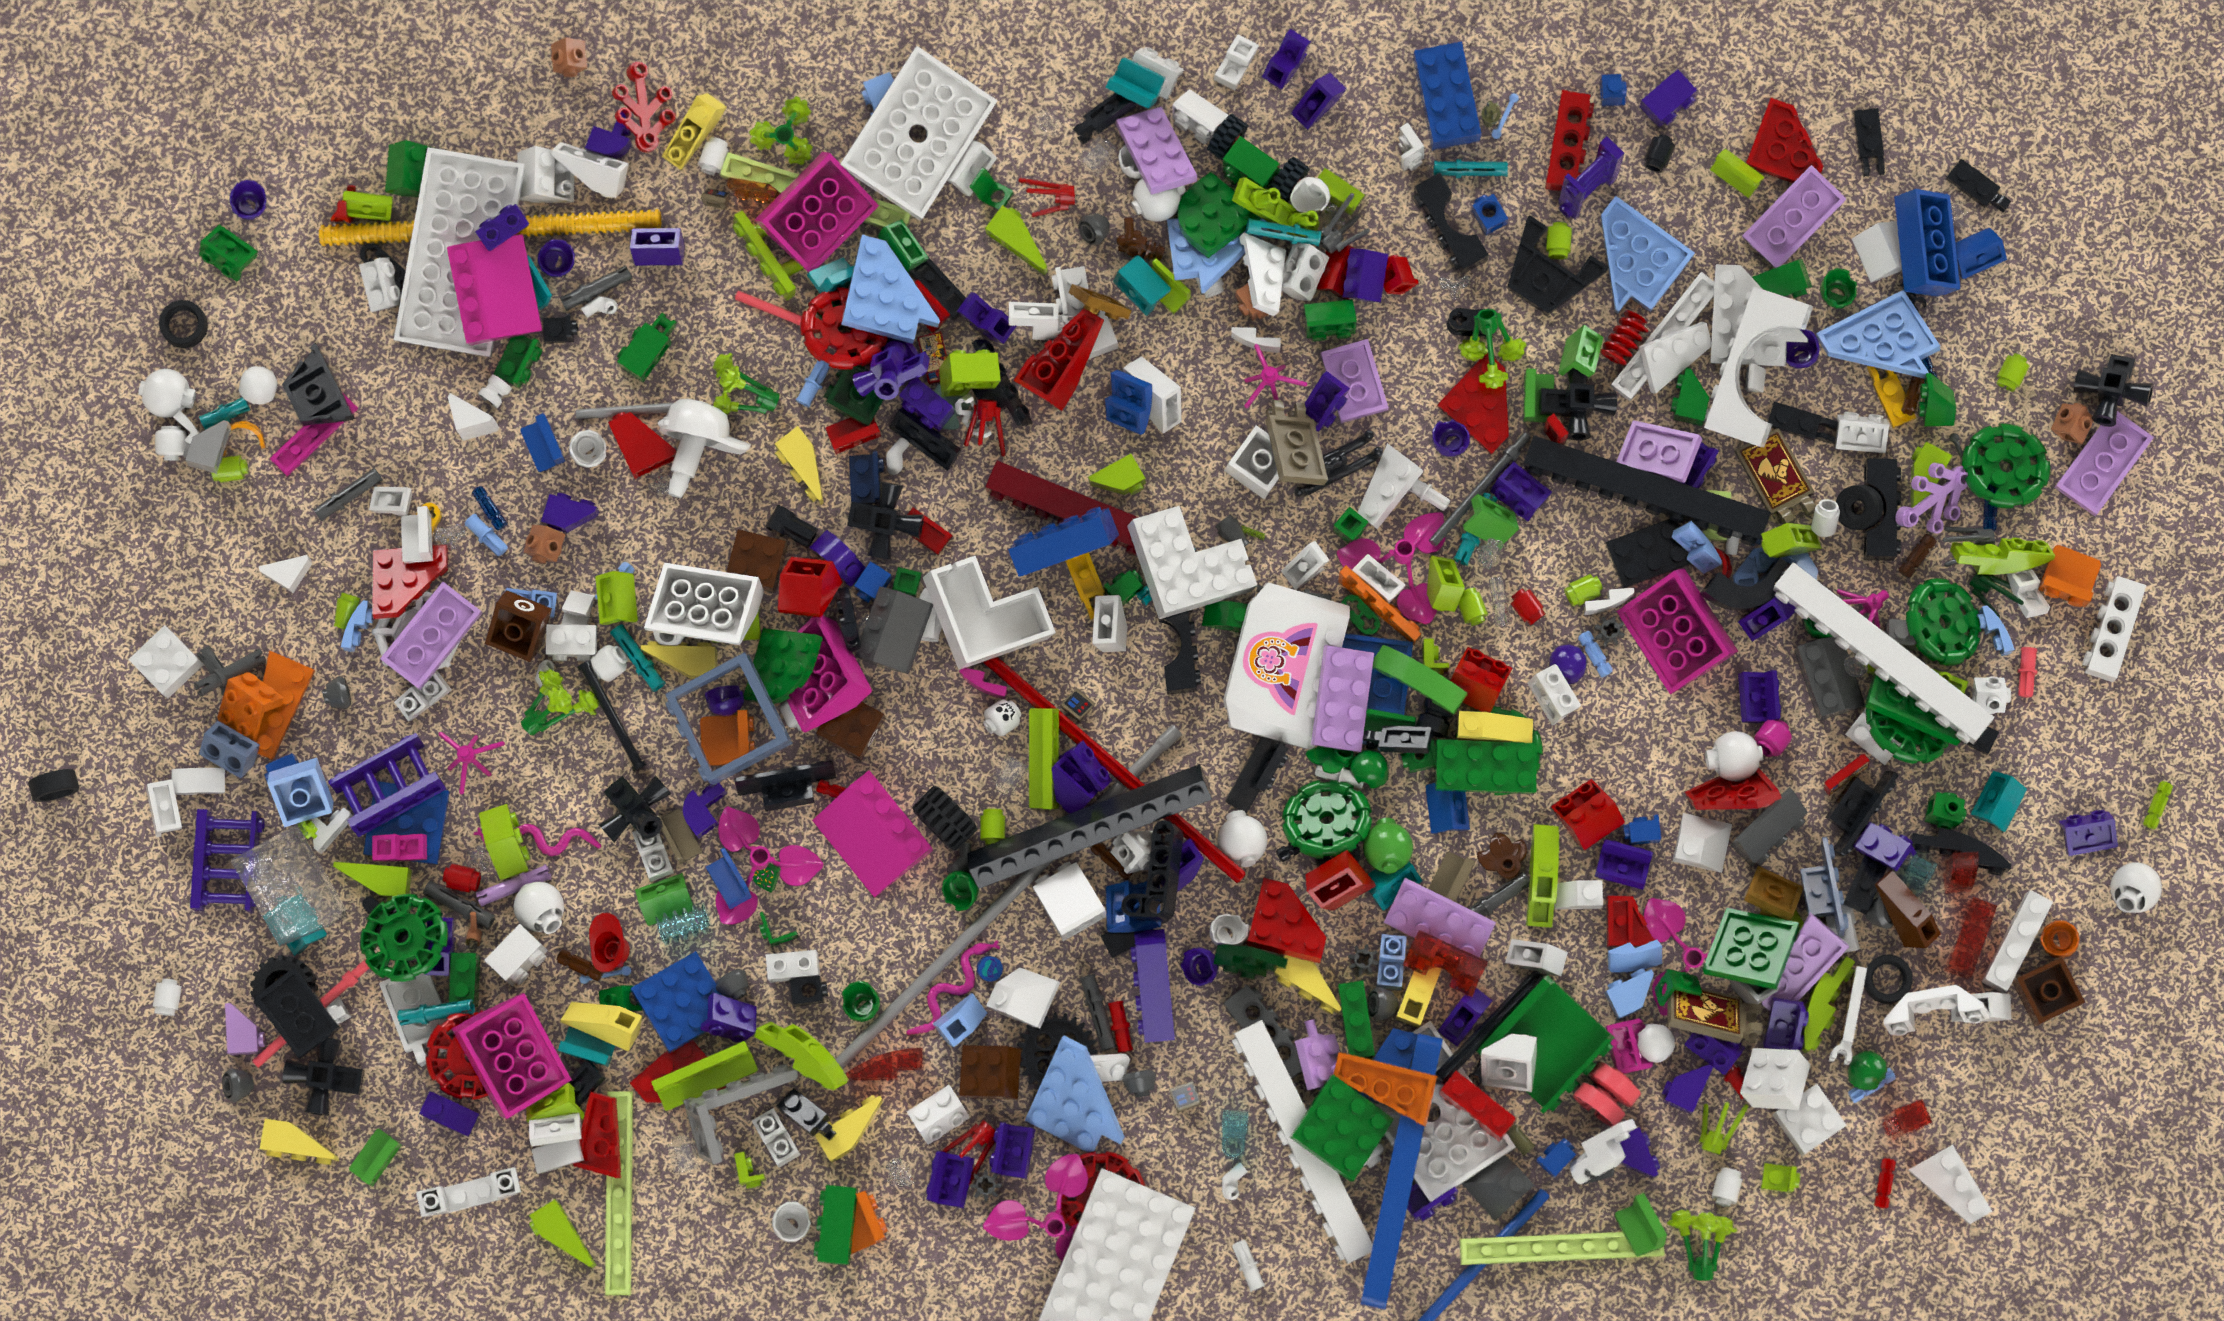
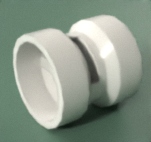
M492 374L488 379L487 387L482 388L478 395L483 400L490 401L493 407L498 408L502 403L501 398L504 395H508L512 388L502 379Z

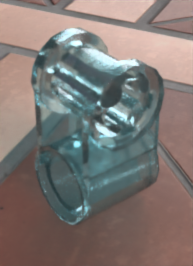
M1918 853L1911 857L1902 878L1905 884H1911L1915 887V896L1917 898L1923 893L1925 886L1930 881L1938 865L1936 862L1930 863L1919 857Z
M1223 1110L1222 1150L1228 1159L1237 1160L1245 1152L1246 1134L1248 1132V1111ZM1232 1141H1236L1237 1146H1240V1148L1235 1150V1153H1231L1230 1148H1226L1231 1145Z

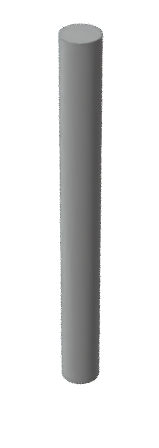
M674 402L577 409L576 418L613 417L621 412H631L633 415L668 413L670 406Z

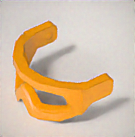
M238 421L230 424L231 430L236 428L251 430L259 438L261 449L266 448L263 432L255 424L248 421Z

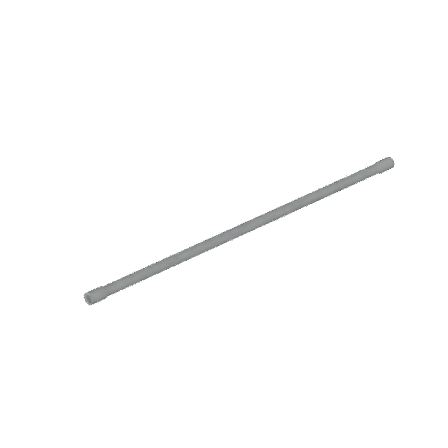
M1172 724L1128 771L1138 778L1164 751L1168 750L1182 736V733ZM1117 780L1094 804L1120 795L1127 787ZM1053 861L1025 871L835 1059L842 1070Z

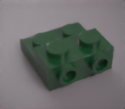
M861 365L855 366L851 370L839 369L835 375L839 380L835 386L830 384L823 396L827 399L825 405L845 417L847 415L862 425L869 426L884 399L879 398L874 390L865 397L861 396L853 382L854 374L869 370L861 367Z
M1218 944L1213 964L1223 967V972L1230 974L1241 973V978L1255 980V976L1266 977L1267 971L1275 972V968L1286 969L1288 959L1254 947Z

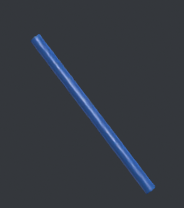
M1540 1188L1496 1237H1513L1550 1196ZM1487 1264L1468 1265L1417 1321H1435Z

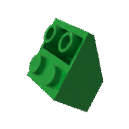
M409 140L389 145L385 192L402 197H419L427 148L429 146Z
M1353 299L1304 304L1306 338H1312V341L1317 342L1326 340L1327 336L1347 339L1351 337V334L1356 333L1357 319Z

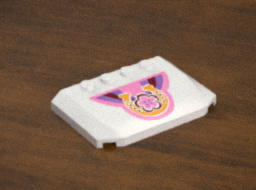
M1269 582L1264 584L1260 592L1247 605L1223 699L1224 706L1227 709L1229 728L1308 750L1315 747V745H1311L1323 650L1326 645L1342 648L1350 618V606Z

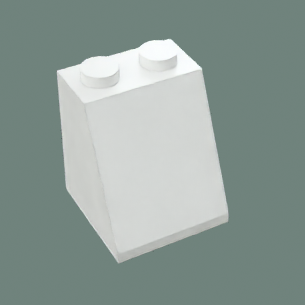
M1070 862L1057 868L1058 872L1050 877L1046 874L1035 881L1036 885L1033 886L1034 892L1063 941L1107 917L1105 908L1077 862L1072 865Z

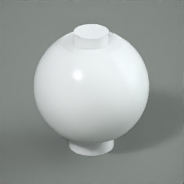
M1141 178L1134 188V201L1131 202V205L1137 215L1141 214L1149 221H1165L1178 211L1181 196L1184 195L1186 189L1183 185L1151 195L1143 178Z
M160 369L148 375L146 381H141L139 395L142 396V402L150 413L162 418H171L179 410L182 412L185 408H193L196 390L190 389L188 381L179 372L171 369Z
M1739 731L1725 733L1714 742L1713 749L1705 750L1707 769H1715L1718 775L1726 780L1743 781L1751 777L1757 771L1759 761H1763L1762 747L1757 746L1756 741L1746 733Z
M1233 811L1226 816L1227 821L1219 830L1217 838L1218 848L1235 864L1242 867H1250L1263 856L1268 842L1267 833L1263 825L1255 818L1246 816L1245 811Z
M2135 862L2126 864L2115 872L2111 880L2110 891L2113 900L2120 910L2126 913H2142L2154 907L2159 901L2162 893V883L2159 875L2153 868L2146 864Z
M532 882L523 885L514 900V914L518 922L530 931H544L546 934L554 933L561 927L562 921L560 919L564 912V902L560 892L554 886L545 882Z

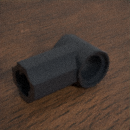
M780 505L776 506L765 526L770 531L773 529L779 532L781 537L786 536L806 548H809L818 532V528L797 518L793 512Z

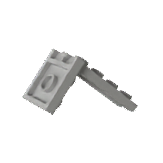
M787 1064L779 1065L773 1068V1072L765 1075L763 1072L749 1076L750 1080L742 1083L739 1080L726 1084V1088L719 1091L717 1089H710L704 1091L701 1097L684 1099L683 1103L699 1157L713 1165L722 1162L721 1154L723 1153V1147L720 1140L715 1137L716 1123L714 1117L709 1115L708 1110L794 1081L798 1078L797 1070L787 1066Z

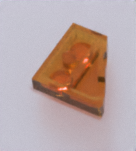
M729 177L726 185L734 192V196L743 200L750 198L767 204H771L781 194L768 183Z

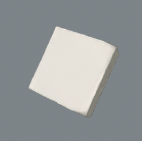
M1752 363L1747 367L1746 392H1764L1766 370L1763 367Z

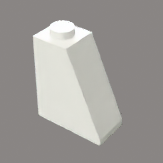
M1142 356L1128 363L1123 368V372L1152 384V405L1149 418L1159 431L1164 434L1181 423V387Z

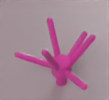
M1254 345L1264 369L1261 374L1245 378L1244 380L1246 383L1262 380L1244 405L1245 408H1249L1265 385L1270 386L1273 400H1279L1275 387L1277 380L1304 387L1307 386V382L1278 375V372L1284 370L1286 365L1283 364L1277 368L1268 366L1259 345Z
M1840 589L1837 590V594L1852 598L1843 600L1847 604H1862L1863 609L1859 613L1862 616L1865 613H1869L1868 620L1870 622L1874 620V625L1880 629L1878 610L1883 607V602L1889 598L1886 590H1882L1877 595L1872 593L1868 597Z
M443 732L438 733L442 739L457 750V758L448 766V770L451 771L462 762L460 794H464L468 764L473 763L485 775L491 776V772L475 759L476 754L504 746V741L473 749L478 740L477 735L471 739L468 745L459 746Z

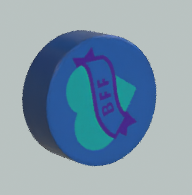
M985 956L977 963V974L985 981H995L1002 975L1003 965L998 958Z

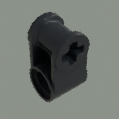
M1456 308L1452 310L1447 321L1448 331L1457 336H1473L1474 316L1483 309ZM1456 318H1461L1462 325H1457ZM1479 330L1478 337L1485 336L1484 339H1486V335Z

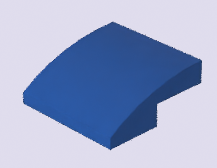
M1116 370L1111 373L1112 395L1105 398L1106 420L1142 435L1145 433L1150 417L1152 384Z
M1128 880L1106 886L1108 932H1137L1161 927V922L1139 921L1126 915L1121 909L1122 900L1128 894H1146L1147 881L1133 885ZM1139 902L1135 904L1134 912L1139 909ZM1160 905L1157 907V913L1161 911Z

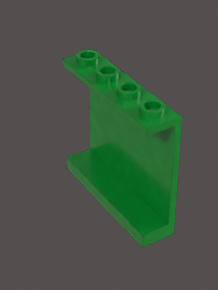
M1547 975L1476 1052L1481 1055V1051L1484 1048L1510 1034L1537 1037V1057L1533 1090L1527 1093L1543 1107L1540 1112L1544 1114L1548 1109L1553 1112L1563 1102L1559 1097L1565 1091L1570 1094L1578 1086L1579 1082L1576 1079L1582 1073L1587 1076L1596 1066L1593 1061L1600 1054L1604 1057L1614 1047L1610 1043L1615 1037Z

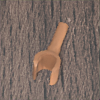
M471 912L470 929H468L465 943L469 946L470 940L477 941V946H480L482 931L477 928L476 912Z

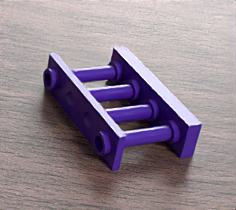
M1607 136L1599 143L1594 162L1576 179L1569 173L1565 176L1558 202L1560 205L1559 210L1565 217H1572L1574 220H1577L1583 201L1600 184L1604 185L1606 183L1610 187L1617 180L1624 152Z
M417 733L403 737L400 742L347 771L336 774L334 778L328 780L329 785L336 794L344 793L354 813L347 821L358 837L446 790L443 781L436 771L429 774L418 752L419 749L425 746ZM408 755L420 776L418 781L407 786L396 762ZM385 768L388 769L398 789L396 793L385 798L374 774ZM363 780L366 781L376 801L374 805L365 810L362 809L352 789V786Z
M197 809L190 909L205 911V905H209V903L245 904V911L254 913L255 907L259 906L260 895L259 892H256L260 833H263L265 829V819L261 818L259 812L252 811L251 820L215 819L209 810ZM215 829L250 830L249 845L216 844L210 841V831ZM213 853L249 855L248 869L211 868V866H208V857L212 856ZM211 878L247 879L246 894L210 893L209 890H206V884Z

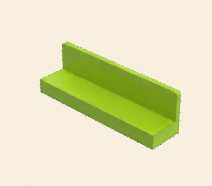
M1059 708L1029 709L1030 808L1059 809V803L1055 797L1051 769L1059 761Z
M743 1041L651 1081L654 1090L658 1093L665 1111H669L683 1105L684 1099L701 1097L704 1091L722 1088L730 1082L738 1081L756 1073L758 1068L748 1044Z

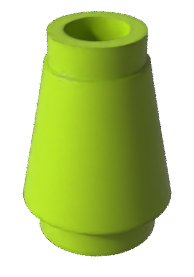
M343 592L340 598L337 597L335 627L346 629L361 598Z

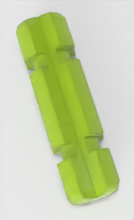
M2165 781L2159 783L2156 790L2158 793L2154 795L2148 810L2149 815L2145 817L2143 825L2147 828H2157L2160 821L2158 818L2162 816L2169 799L2167 796L2171 794L2173 789L2172 784Z
M311 819L296 824L306 839L310 837L315 839L318 836L316 834L318 829Z

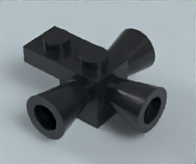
M2111 354L2108 366L2103 368L2101 377L2078 369L2074 383V393H2098L2100 403L2092 416V420L2095 423L2107 427L2115 426L2117 406L2123 407L2125 399L2149 407L2154 384L2130 383L2136 359Z
M1572 368L1567 372L1569 385L1566 390L1540 389L1539 415L1555 414L1556 416L1570 417L1567 439L1575 441L1587 440L1591 437L1587 421L1588 416L1592 411L1614 416L1617 410V393L1594 394V385L1587 384L1588 377Z
M879 482L880 506L851 502L847 526L875 532L867 552L868 556L891 559L890 535H896L897 530L918 539L921 537L924 515H900L901 510L895 509L903 485Z
M656 775L640 795L623 776L604 791L605 795L620 812L598 825L614 843L629 824L644 838L655 837L661 831L662 821L650 806L671 795V793Z
M327 1038L317 1046V1061H309L308 1066L289 1059L285 1062L283 1084L305 1083V1086L313 1089L304 1111L305 1113L329 1116V1091L361 1095L364 1070L333 1064L341 1040Z

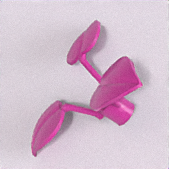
M1442 512L1424 514L1411 520L1404 529V539L1397 541L1395 549L1389 550V553L1382 558H1379L1381 555L1380 547L1373 540L1366 538L1354 540L1337 550V557L1343 568L1346 565L1351 570L1367 554L1378 563H1383L1391 556H1394L1396 562L1406 564L1410 589H1405L1399 594L1397 599L1399 611L1408 620L1410 619L1422 624H1429L1434 619L1437 610L1431 607L1428 599L1427 583H1421L1414 587L1411 561L1413 560L1416 547L1422 553L1431 554L1440 550L1444 545L1446 536L1436 547L1429 542V539L1444 523Z
M729 806L724 808L718 825L719 839L723 847L730 852H738L743 847L751 851L749 863L752 868L746 880L748 887L756 870L765 869L769 863L781 868L779 876L783 882L790 886H802L808 883L823 868L821 859L815 853L802 846L789 845L782 848L779 853L780 862L776 861L774 857H770V852L767 848L763 846H749L748 844L754 843L759 837L760 827L757 820L746 812ZM718 890L715 903L720 922L725 925H734L747 920L757 908V895L750 891L752 898L730 910Z
M1650 898L1645 906L1644 919L1648 924L1646 926L1653 939L1665 942L1672 936L1683 948L1682 961L1685 967L1681 972H1687L1690 968L1700 967L1709 952L1703 954L1698 948L1688 947L1675 934L1685 926L1686 916L1683 909L1672 901ZM1665 972L1659 974L1652 985L1653 997L1662 1016L1667 1015V1002L1664 1006L1659 1005L1655 987ZM1666 983L1663 986L1662 995H1664L1666 992Z
M1077 1154L1062 1156L1055 1160L1047 1169L1045 1185L1048 1190L1058 1192L1055 1212L1048 1213L1043 1222L1030 1216L1025 1217V1207L1020 1202L1004 1200L992 1209L983 1223L984 1230L1002 1240H1020L1027 1235L1029 1228L1026 1221H1030L1040 1228H1045L1049 1236H1060L1056 1241L1055 1248L1058 1258L1063 1261L1074 1235L1073 1230L1078 1224L1072 1226L1069 1231L1065 1229V1222L1060 1214L1062 1194L1067 1197H1076L1084 1192L1088 1183L1087 1171L1080 1156Z

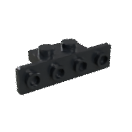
M986 339L974 340L972 342L976 351L990 350V353H995L993 345ZM999 362L1001 381L996 388L972 390L977 399L997 401L996 407H1001V411L1008 408L1017 426H1028L1032 423L1030 412L1022 404L1017 388L1007 377L1006 368Z
M1261 737L1226 797L1225 802L1247 813L1258 793L1264 792L1265 789L1269 790L1276 779L1273 776L1277 768L1281 769L1287 761L1288 756L1286 752L1289 748L1285 746L1286 743Z
M830 760L793 766L786 769L770 770L753 775L748 774L734 778L738 796L762 792L765 812L815 803L812 783L819 782L820 780L835 779L836 773L833 761Z
M1885 771L1873 789L1858 777H1852L1825 817L1844 832L1834 846L1835 856H1845L1852 851L1855 844L1854 841L1869 824L1868 820L1881 808L1885 795L1894 789L1896 785L1895 780L1899 774L1894 771Z

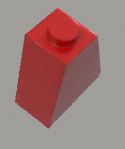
M631 412L618 413L612 417V421L608 422L635 479L674 461L676 455L675 448Z

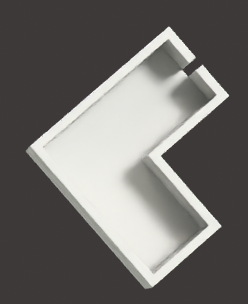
M1180 506L1133 519L1127 526L1159 619L1249 593L1257 586L1251 565H1245L1249 559L1242 539L1195 552Z
M976 556L955 562L952 566L949 564L931 570L923 577L958 670L1047 640L1056 633L1038 587L993 602Z

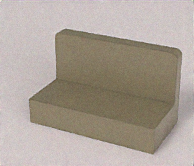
M680 808L663 817L657 816L662 821L661 830L680 864L703 853Z
M1447 852L1428 889L1456 902L1476 861L1468 857L1463 859L1451 852Z

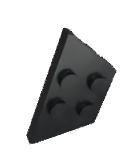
M316 343L312 344L310 347L311 353L304 362L299 361L294 372L282 384L300 422L307 426L354 420L355 417L319 346Z

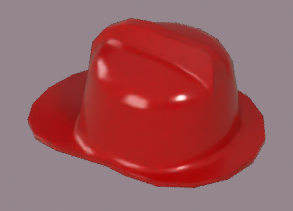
M611 913L597 915L589 928L592 963L600 972H610L615 968L624 966L630 954V946L626 938L623 937L620 921L615 915Z

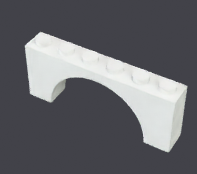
M1753 286L1752 291H1748L1744 299V305H1746L1744 314H1740L1737 319L1736 328L1738 331L1736 337L1731 338L1727 351L1730 354L1727 362L1724 361L1720 368L1719 375L1722 376L1720 383L1715 385L1712 391L1711 399L1714 400L1711 409L1707 408L1704 428L1764 448L1772 424L1759 418L1748 407L1743 398L1740 388L1742 361L1749 348L1760 337L1771 331L1782 328L1805 330L1813 306Z

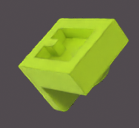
M1434 638L1423 639V665L1443 676L1444 672L1449 670V663H1434V661L1439 660V648L1434 646Z
M745 1152L734 1154L740 1185H746V1189L760 1187L761 1181H766V1177L764 1174L750 1176L749 1173L754 1172L752 1158H746Z
M1764 1163L1761 1189L1786 1193L1794 1192V1188H1798L1800 1183V1173L1796 1172L1797 1166L1789 1167Z

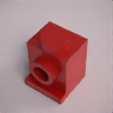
M1399 255L1388 257L1383 285L1386 294L1401 295L1419 284L1418 279H1414L1407 257H1400Z

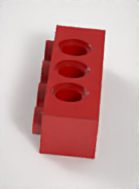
M1566 90L1561 92L1545 189L1561 192L1564 178L1568 173L1574 179L1581 174L1578 172L1579 163L1584 164L1586 150L1582 149L1583 140L1588 141L1590 126H1586L1587 117L1592 118L1594 103H1590L1591 94ZM1575 115L1580 118V122L1576 124L1571 123L1568 117ZM1571 138L1577 144L1569 147L1564 143V140ZM1569 162L1573 168L1565 170L1560 166V163Z

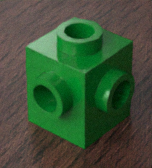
M1936 792L1928 798L1924 822L1937 825V828L1953 830L1963 823L1966 818L1965 799L1957 798L1956 794L1950 792Z

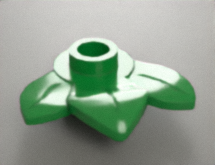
M1322 746L1306 752L1307 758L1312 763L1322 765L1323 771L1330 774L1339 773L1343 767L1351 766V761L1354 758L1353 751Z

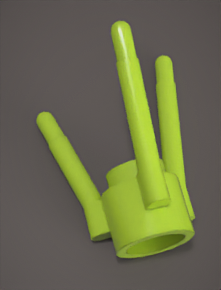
M1726 1102L1724 1104L1716 1130H1709L1708 1134L1709 1106L1704 1104L1702 1130L1699 1142L1703 1143L1701 1149L1718 1155L1721 1154L1722 1149L1726 1150L1729 1140L1749 1107L1748 1104H1744L1725 1137L1724 1134H1721L1729 1103Z

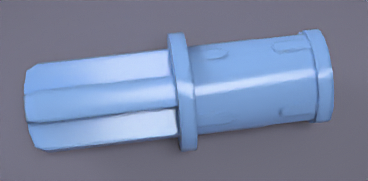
M822 360L820 362L817 361L809 377L804 379L806 383L796 398V402L810 408L819 389L823 388L821 384L830 369L828 363Z
M472 514L465 521V526L479 538L478 541L484 543L496 556H501L507 551L508 546L494 533V529L492 527L489 528L476 514Z

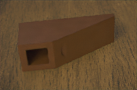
M1890 870L1875 884L1904 947L1926 949L1941 935L1932 913L1893 870Z

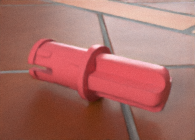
M2033 647L2021 648L2020 669L2017 670V673H2020L2018 695L2024 698L2033 696L2034 678L2038 673L2035 670L2037 648Z

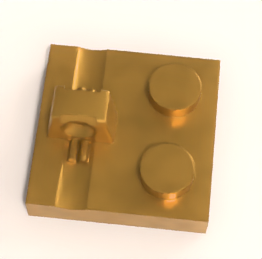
M1074 284L1071 285L1068 292L1084 303L1083 308L1095 315L1098 314L1099 310L1105 312V316L1114 320H1118L1119 317L1129 319L1132 311L1112 297Z
M1757 866L1744 901L1761 908L1760 915L1770 916L1772 913L1791 921L1803 888L1793 881Z

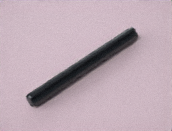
M1533 970L1436 1072L1439 1081L1446 1083L1454 1072L1464 1065L1544 978L1539 971Z

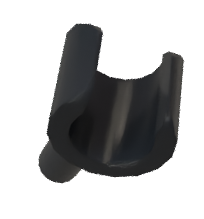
M1902 282L1900 285L1904 290V284ZM1906 292L1918 313L1919 310L1915 306V302H1920L1924 308L1926 307V300L1923 297H1917L1915 293Z
M1481 1057L1474 1072L1468 1075L1469 1079L1472 1075L1478 1076L1479 1083L1477 1087L1482 1083Z

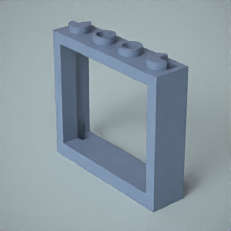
M745 652L665 694L668 702L665 703L672 716L676 715L679 721L676 727L683 738H687L690 744L687 746V749L693 760L697 758L701 766L698 768V772L704 782L708 780L709 783L715 785L793 744L750 656ZM741 666L776 738L713 771L678 699Z

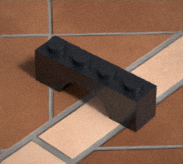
M1441 173L1414 186L1415 195L1412 196L1413 201L1418 209L1423 208L1427 214L1424 216L1425 221L1430 229L1435 228L1439 236L1436 239L1442 250L1447 248L1451 255L1449 262L1455 271L1459 269L1463 275L1487 262L1489 255L1477 234H1460L1448 225L1444 210L1451 200L1452 192Z
M1867 458L1864 463V485L1872 487L1879 493L1884 508L1882 522L1877 527L1868 530L1864 535V560L1894 561L1897 554L1901 553V540L1897 539V530H1900L1901 526L1896 522L1897 506L1901 505V491H1897V482L1901 481V467H1897V459Z
M1193 609L1159 619L1160 623L1172 627L1181 640V649L1178 656L1171 663L1164 666L1167 695L1197 692V685H1201L1200 670H1195L1194 661L1198 660L1197 645L1192 646L1191 636H1196L1194 621L1189 622L1188 612H1193Z

